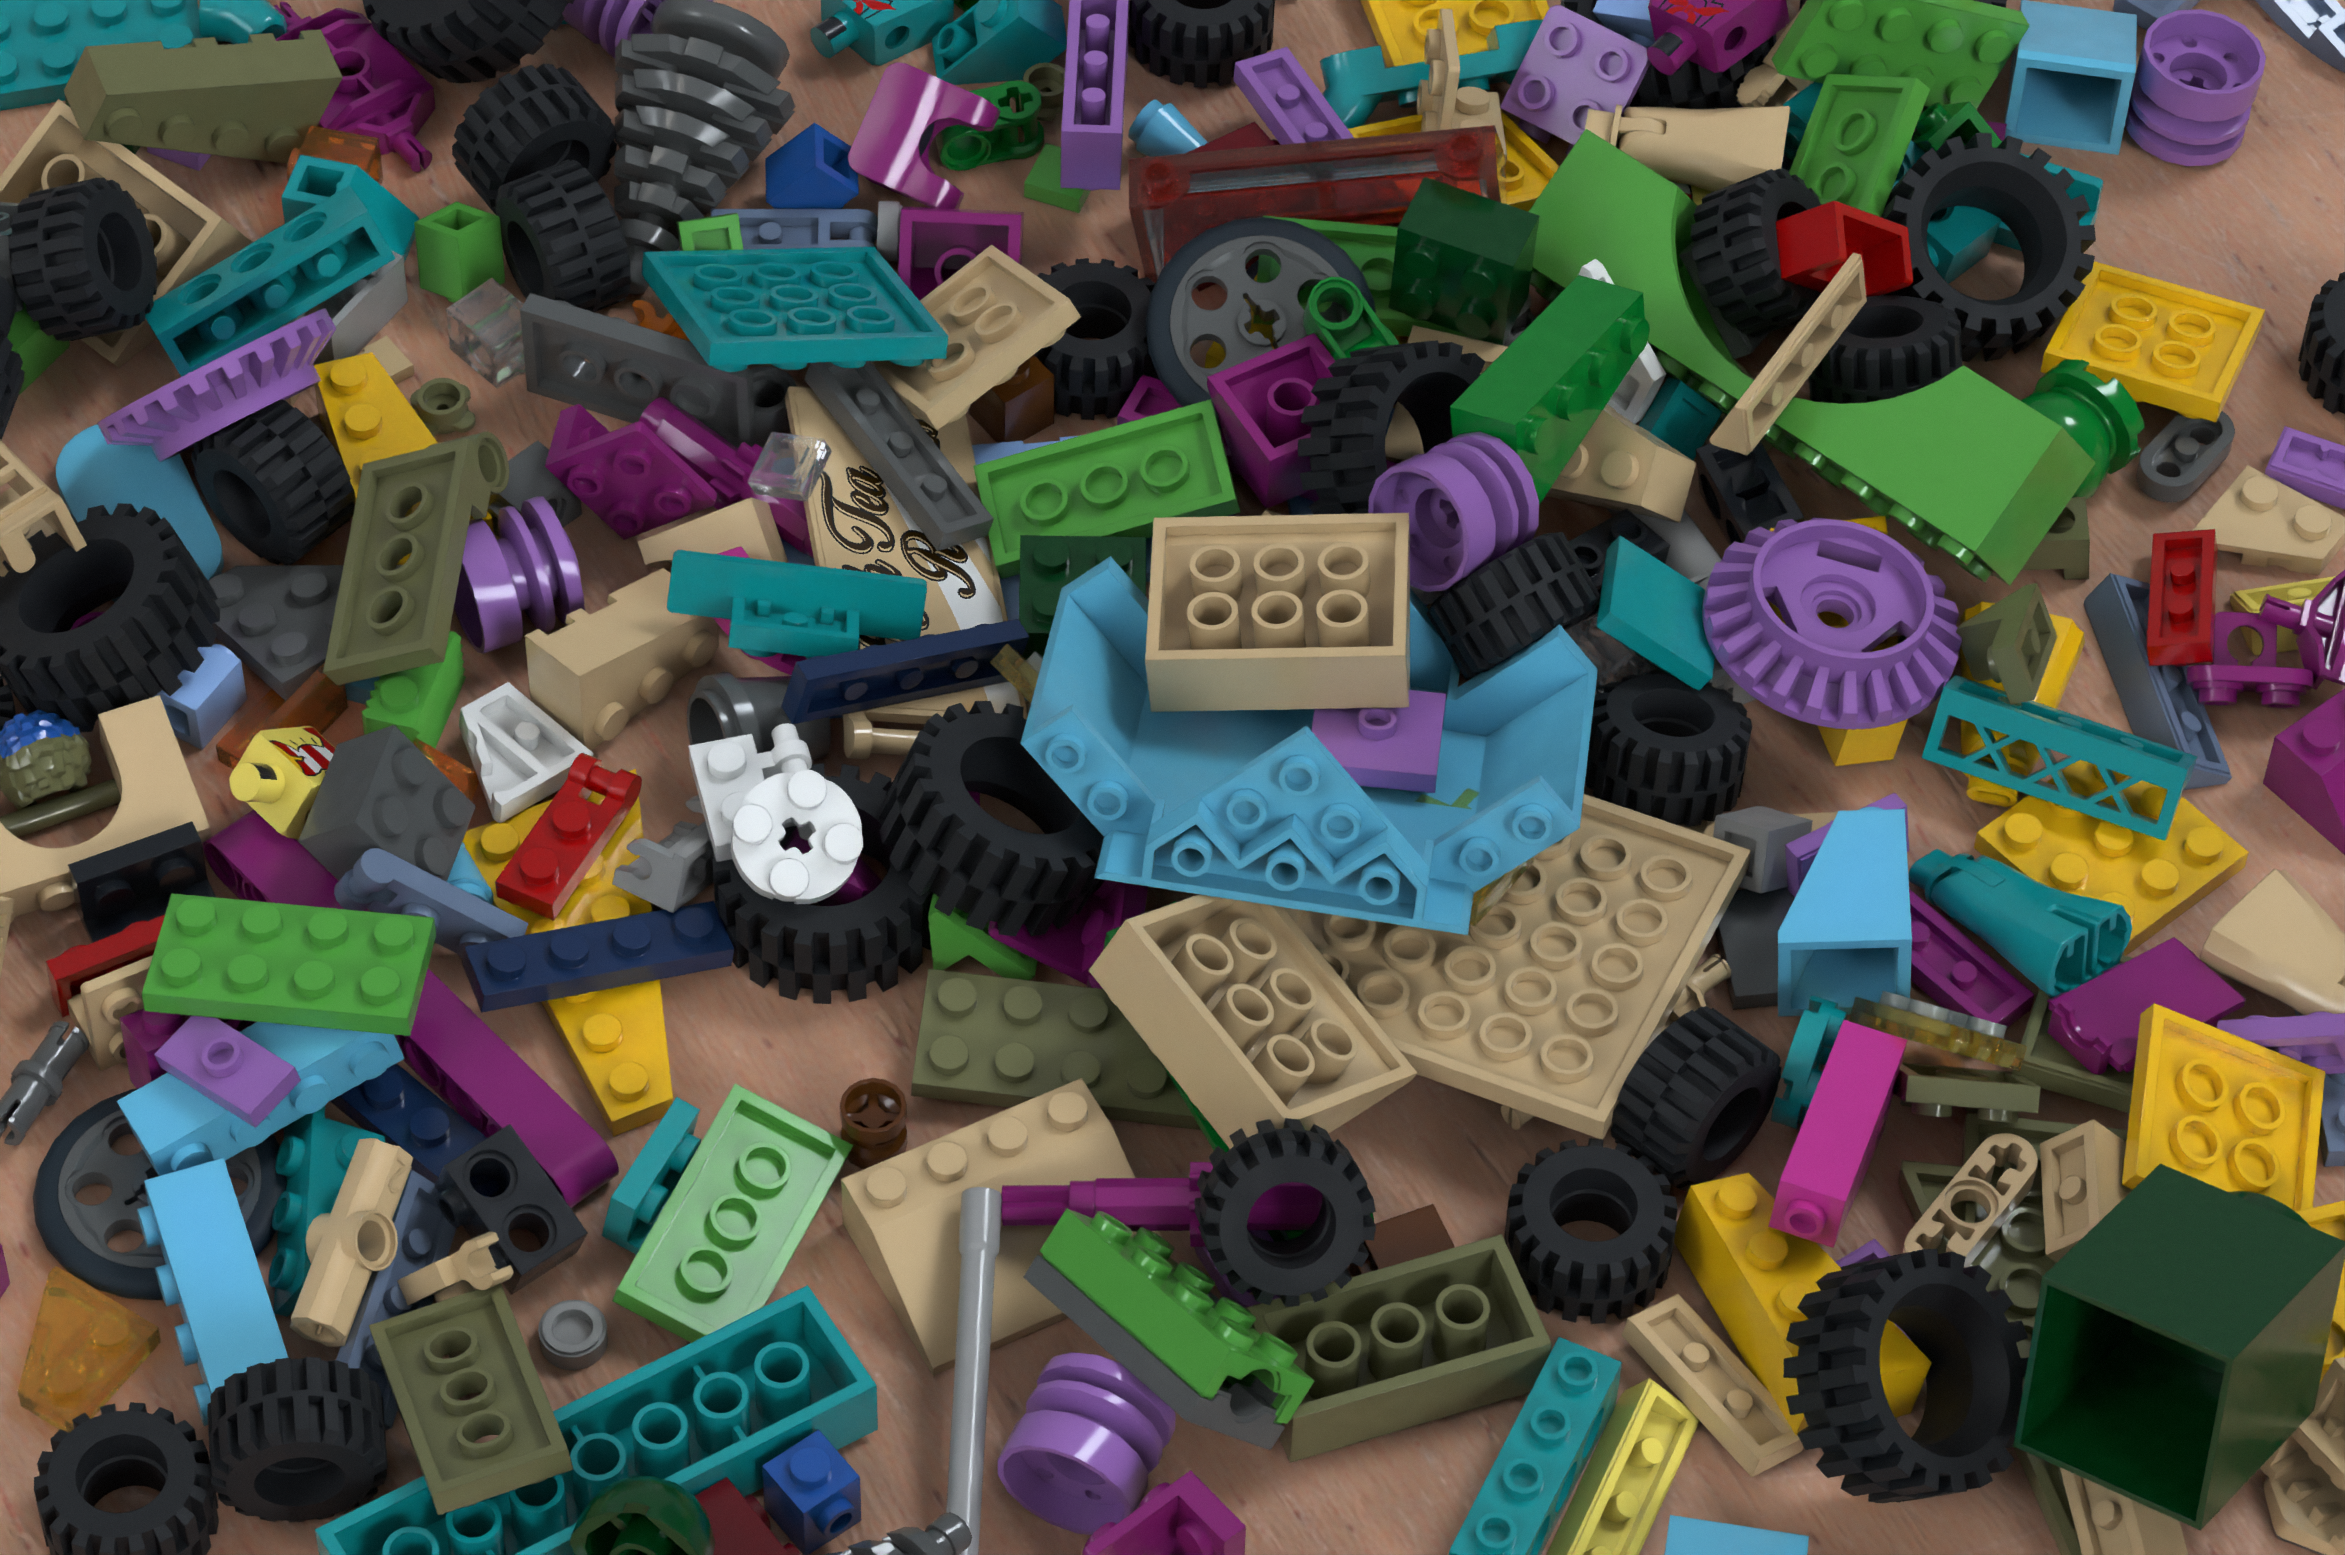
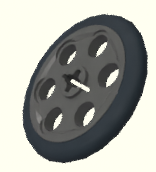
M1267 217L1238 219L1205 230L1175 253L1161 270L1150 294L1145 325L1148 352L1159 379L1177 403L1183 407L1211 399L1207 387L1208 376L1308 336L1303 326L1305 310L1299 304L1297 297L1305 287L1316 285L1321 280L1329 277H1342L1354 283L1376 314L1375 301L1363 273L1349 255L1325 235L1294 221ZM1257 255H1267L1277 261L1280 266V273L1270 282H1256L1246 273V264ZM1213 282L1225 290L1227 299L1220 308L1204 310L1194 303L1192 299L1193 290L1202 283ZM1244 299L1249 301L1254 314L1259 315L1260 319L1264 322L1272 319L1275 320L1272 325V345L1274 349L1271 346L1270 340L1264 338L1263 334L1259 331L1252 334L1248 333L1251 329L1252 321L1251 308ZM1332 302L1327 310L1320 312V315L1325 320L1332 323H1340L1349 318L1346 309L1336 302ZM1213 340L1223 347L1226 357L1217 367L1210 369L1202 368L1196 365L1191 358L1190 352L1193 346L1200 341Z
M131 1089L102 1100L77 1116L54 1140L38 1169L33 1193L35 1222L47 1250L66 1271L97 1290L123 1298L163 1300L155 1267L166 1264L160 1245L147 1248L144 1239L137 1249L124 1253L113 1251L107 1246L109 1239L121 1231L132 1230L143 1235L137 1209L148 1206L144 1180L159 1176L143 1150L133 1155H120L111 1149V1146L118 1138L127 1134H133L117 1103L119 1099L137 1090ZM271 1134L262 1143L248 1147L225 1161L229 1176L239 1178L247 1184L246 1190L237 1197L256 1257L269 1244L276 1231L272 1227V1215L278 1198L286 1191L287 1176L280 1175L275 1170L276 1156L280 1146L274 1134ZM89 1184H104L112 1190L108 1199L97 1205H84L75 1199L80 1189Z

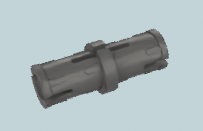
M64 1021L54 1022L31 1058L20 1061L11 1073L12 1084L0 1100V1137L8 1126L12 1129L5 1138V1144L19 1145L45 1106L54 1105L61 1096L63 1089L62 1081L79 1057L89 1047L87 1037L76 1026L68 1038L64 1040L62 1036L69 1028V1023Z

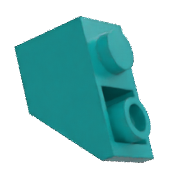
M979 0L978 3L955 21L945 25L931 39L936 76L953 85L1023 80L1024 73L1028 68L1038 63L1051 62L1067 48L1062 6L1053 0Z
M300 155L281 197L284 222L287 223L350 185L369 211L389 248L402 255L405 263L415 239L414 222L420 220L419 217L358 165Z

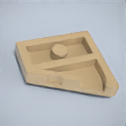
M2249 465L2246 466L2192 530L2215 529L2218 550L2241 553V564L2260 567L2277 565L2289 571L2319 575L2345 544L2344 516Z

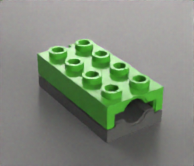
M1066 1208L1040 1250L1043 1255L1037 1254L1025 1273L1024 1278L1185 1421L1271 1450L1285 1429L1282 1423L1288 1424L1314 1383V1380L1293 1363L1298 1353L1287 1343L1267 1332L1259 1334L1252 1328L1256 1317L1249 1310L1227 1297L1217 1298L1210 1292L1215 1282L1196 1267L1182 1261L1179 1264L1170 1257L1175 1248L1158 1234L1140 1227L1135 1235L1132 1234L1133 1232L1125 1224L1105 1212L1097 1211L1094 1218Z

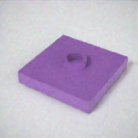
M1409 690V707L1314 709L1311 731L1359 786L1435 793L1446 693Z

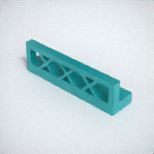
M1957 675L1943 687L1922 754L1923 759L2164 841L2169 835L2183 789L2190 781L2198 757L2032 700L2010 705L2005 691ZM1950 716L1974 723L1986 746L1968 755L1941 747ZM1990 729L2006 734L2007 736L1995 740ZM2019 739L2036 745L2046 767L2027 776L2011 770L2000 748ZM2051 750L2068 756L2056 761ZM1990 754L1996 765L1979 759ZM2079 760L2095 764L2107 787L2090 796L2073 792L2061 769ZM2112 770L2129 777L2117 782ZM2051 774L2056 785L2041 781L2040 779ZM2140 781L2168 789L2159 819L2156 820L2133 812L2122 790ZM2112 795L2117 806L2100 800Z

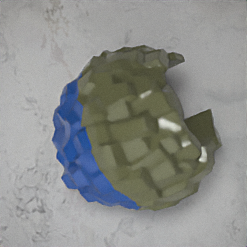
M39 709L28 715L23 713L14 715L13 719L5 721L3 729L0 731V790L15 805L17 810L36 805V799L48 794L67 789L72 793L88 785L87 775L92 772L90 766L92 760L88 750L90 745L80 734L79 727L73 726L66 719H61L58 714L46 713Z

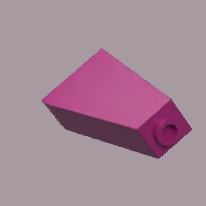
M1843 1020L1781 1176L1768 1227L1834 1248L1883 1135L1908 1040Z

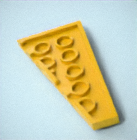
M636 769L628 771L637 775ZM593 791L587 801L600 806L606 796ZM639 796L554 921L498 898L495 884L496 879L552 800L527 808L502 823H498L495 820L470 829L465 833L462 842L492 890V905L527 922L528 926L525 935L652 912L650 902L612 884L616 868L622 864L628 866L640 857L639 855L635 856L627 849V845L633 840L644 838ZM660 979L541 1001L613 1137L664 1117L673 1103Z

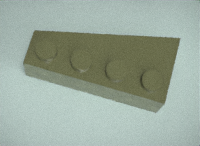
M320 29L300 31L299 39L276 41L273 33L250 34L248 43L218 45L215 37L193 38L192 43L181 48L164 49L161 41L86 46L64 89V93L84 140L296 164L343 76Z

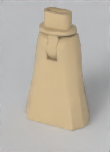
M1616 104L1615 113L1588 109L1585 129H1588L1672 182L1696 186L1714 192L1770 169L1774 171L1782 168L1790 114L1789 106L1720 109L1627 107L1624 110L1623 117H1621L1623 105Z
M2273 869L2211 928L2209 936L2202 947L2200 960L2213 971L2277 999L2304 1016L2313 1012L2345 1013V933L2286 870Z

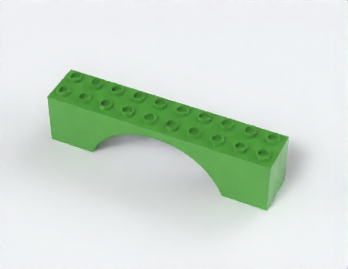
M1585 129L1528 211L1539 215L1530 285L1536 288L1535 291L1540 296L1552 303L1578 276L1583 265L1597 259L1603 264L1615 285L1643 292L1645 319L1650 327L1648 343L1665 372L1670 374L1673 379L1685 383L1699 395L1705 396L1718 405V409L1722 413L1728 415L1753 383L1754 379L1745 375L1736 363L1679 256L1693 241L1691 238V224L1695 223L1693 214L1697 205L1677 185L1588 129ZM1964 365L1939 381L1919 390L1890 399L1867 403L1837 404L1793 397L1764 435V439L1769 444L1792 459L1798 456L1812 466V471L1840 490L1845 486L1859 496L1858 500L1878 515L1886 516V520L1893 517L1907 527L1906 531L1929 548L1934 551L1941 548L1956 559L1954 562L1984 583L1992 574L2006 584H2012L2096 463L2062 426Z

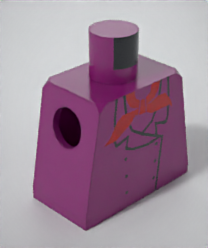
M1650 0L1648 10L1655 42L1647 49V56L1651 64L1658 71L1666 75L1674 74L1687 60L1714 73L1724 72L1782 30L1790 22L1787 1Z

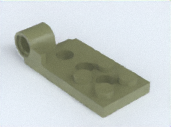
M490 432L477 433L432 444L426 449L363 464L323 673L336 685L444 662L470 515L475 520L485 518L487 516L490 495L503 492L509 481L508 458L503 445L494 434ZM421 501L418 508L412 514L405 517L408 510L414 504ZM411 553L406 563L395 569L398 562L404 556Z
M501 1283L486 1290L476 1289L369 1325L380 1362L438 1515L462 1507H469L488 1498L530 1484H537L547 1478L574 1470L567 1445ZM447 1354L449 1355L447 1359L442 1358ZM470 1393H481L479 1396L469 1400H458ZM488 1435H498L495 1439L484 1443H474L481 1437Z

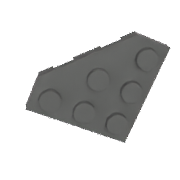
M344 565L235 566L208 581L216 593L218 599L214 601L220 609V621L211 624L217 633L216 638L286 702L329 679L323 673ZM396 565L395 569L401 567L402 565Z

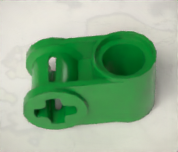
M1020 80L1008 81L997 86L969 91L988 100L1001 111L993 130L978 131L971 127L955 125L946 127L934 138L942 164L948 169L955 171H965L981 165L1034 156L1045 143L1044 128L1037 121V116L1042 109L1041 94L1035 86ZM1012 97L1015 98L1016 113H1013L1010 107V99ZM1018 127H1021L1024 133V141L1022 143L1019 142Z
M1329 277L1321 280L1313 287L1303 314V326L1307 335L1316 334L1335 361L1341 358H1350V352L1362 348L1399 344L1392 332L1381 323L1359 288L1351 281L1342 277ZM1325 302H1336L1346 309L1349 318L1340 323H1332L1320 315L1317 307Z

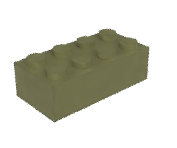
M1502 1234L1354 1276L1342 1289L1336 1282L1330 1283L1324 1287L1328 1297L1315 1303L1311 1294L1306 1293L1299 1295L1300 1306L1285 1307L1281 1298L1272 1300L1270 1305L1260 1303L1246 1307L1256 1317L1252 1328L1259 1334L1263 1332L1272 1334L1291 1346L1298 1353L1293 1363L1314 1380L1313 1385L1288 1424L1282 1423L1285 1429L1279 1436V1439L1290 1463L1530 1393L1551 1353L1552 1346L1551 1340Z

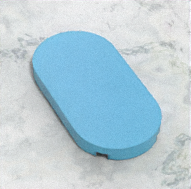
M97 424L81 431L64 446L56 464L57 484L60 497L77 522L86 519L88 508L104 505L110 515L113 514L118 503L132 504L138 513L144 506L155 510L160 519L165 517L171 524L208 581L214 576L222 574L224 559L219 535L180 454L159 462L151 446L107 444ZM120 597L112 599V601L116 602Z

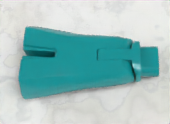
M1936 849L1917 860L1909 870V881L1925 890V898L1928 903L1938 906L1955 921L1991 945L2050 998L2063 992L2071 991L2102 975L2103 971L2117 965L2130 940L2132 924L2130 915L2125 911L2123 905L2070 894L2049 887L1985 855L1974 859L1973 855L1962 853L1951 856L1940 849Z

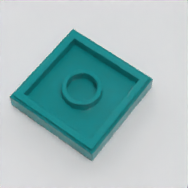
M1619 536L1607 548L1597 628L1693 689L1699 691L1713 677L1715 655L1709 646L1702 619L1703 599L1706 590L1624 537Z

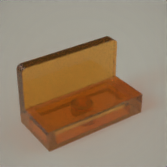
M324 662L286 701L271 689L216 744L218 761L234 770L253 737L261 730L312 726L322 735L348 708L345 684L336 685L323 673Z

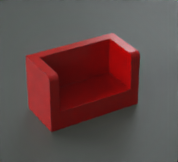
M1835 200L1775 221L1781 279L1822 293L1851 254L1857 253L1861 255L1863 260L1866 297L1882 296L1908 287L1913 283L1908 227Z

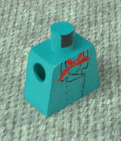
M821 0L822 22L810 30V37L818 52L826 58H831L845 48L850 47L871 65L881 66L932 43L931 39L945 25L954 21V0Z

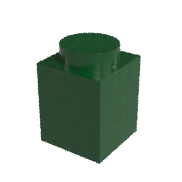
M2159 1164L2042 1276L2013 1446L2189 1526L2202 1530L2314 1411L2345 1259V1241L2312 1228L2299 1214L2273 1198L2253 1192H2227L2168 1166Z

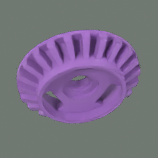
M326 308L318 310L170 382L105 417L97 425L107 444L151 446L158 461L162 462L192 448L194 443L281 399L287 400L322 381L313 363L336 331V327Z
M1812 518L1809 521L1797 523L1793 519L1778 521L1774 531H1769L1762 527L1749 531L1743 543L1734 541L1725 550L1722 560L1716 562L1703 599L1702 619L1709 646L1726 673L1741 688L1766 706L1784 715L1810 724L1836 729L1855 730L1888 726L1904 721L1930 706L1941 695L1943 687L1952 676L1958 660L1962 637L1956 633L1958 628L1956 623L1959 616L1955 602L1944 598L1946 585L1938 575L1926 574L1924 570L1925 561L1914 552L1910 553L1896 540L1875 529L1842 520ZM1767 600L1779 608L1785 623L1774 613ZM1821 612L1837 613L1845 618L1849 625L1843 628L1828 626L1819 619L1817 614ZM1904 635L1907 638L1893 647L1870 652L1888 637Z

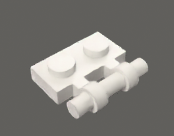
M781 724L772 730L771 735L775 747L772 751L757 753L752 734L688 746L689 762L716 862L732 859V823L742 799L755 785L776 774L811 769L813 762L808 745L803 740H799L797 729L793 724ZM790 822L785 824L783 827L786 828L796 825L793 822ZM807 825L797 826L802 839L808 840L813 834Z

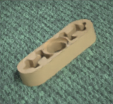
M2010 1133L1995 1134L1985 1139L1909 1231L1905 1239L1903 1253L1922 1249H1937L1944 1235L1949 1239L1946 1252L1952 1251L1965 1256L1964 1268L1969 1267L2031 1190L2038 1163L2037 1154L2033 1146L2024 1138ZM2007 1161L2017 1166L2016 1169H2007L1999 1178L1996 1189L1989 1184L1992 1179L1994 1166L2002 1167ZM1960 1201H1973L1980 1204L1986 1210L1988 1217L1977 1223L1964 1222L1953 1214L1951 1207Z

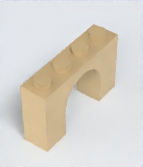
M160 695L98 714L100 743L121 796L116 814L100 833L78 845L63 848H46L32 845L17 838L0 822V896L14 899L10 923L15 917L38 909L47 912L57 911L75 902L68 864L191 821L201 839L202 847L203 842L211 838L210 825Z

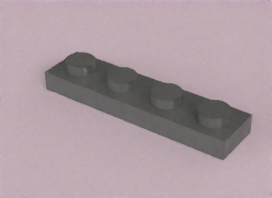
M866 361V364L859 368L839 367L831 362L810 363L804 380L937 551L988 536L994 518L871 361Z

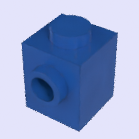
M814 122L765 158L766 202L774 209H842L847 202L859 194L858 173L850 167L848 162L851 146Z
M819 1429L762 1465L764 1509L803 1555L811 1554L861 1521L860 1476Z

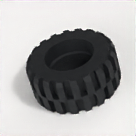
M363 0V5L367 18L372 22L373 29L383 39L438 79H445L451 83H471V81L481 82L496 77V71L509 72L521 65L520 59L526 54L534 55L545 44L542 40L551 29L554 31L558 29L565 19L562 15L568 3L573 4L574 0Z

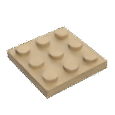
M990 245L920 300L922 305L948 335L946 359H925V362L919 366H901L889 360L871 362L905 406L938 431L945 424L955 422L963 417L969 410L970 405L993 386L1003 384L1011 379L1017 372L1018 367L1041 348L1049 347L1059 341L1065 334L1066 329L1081 318L1068 297L999 249Z

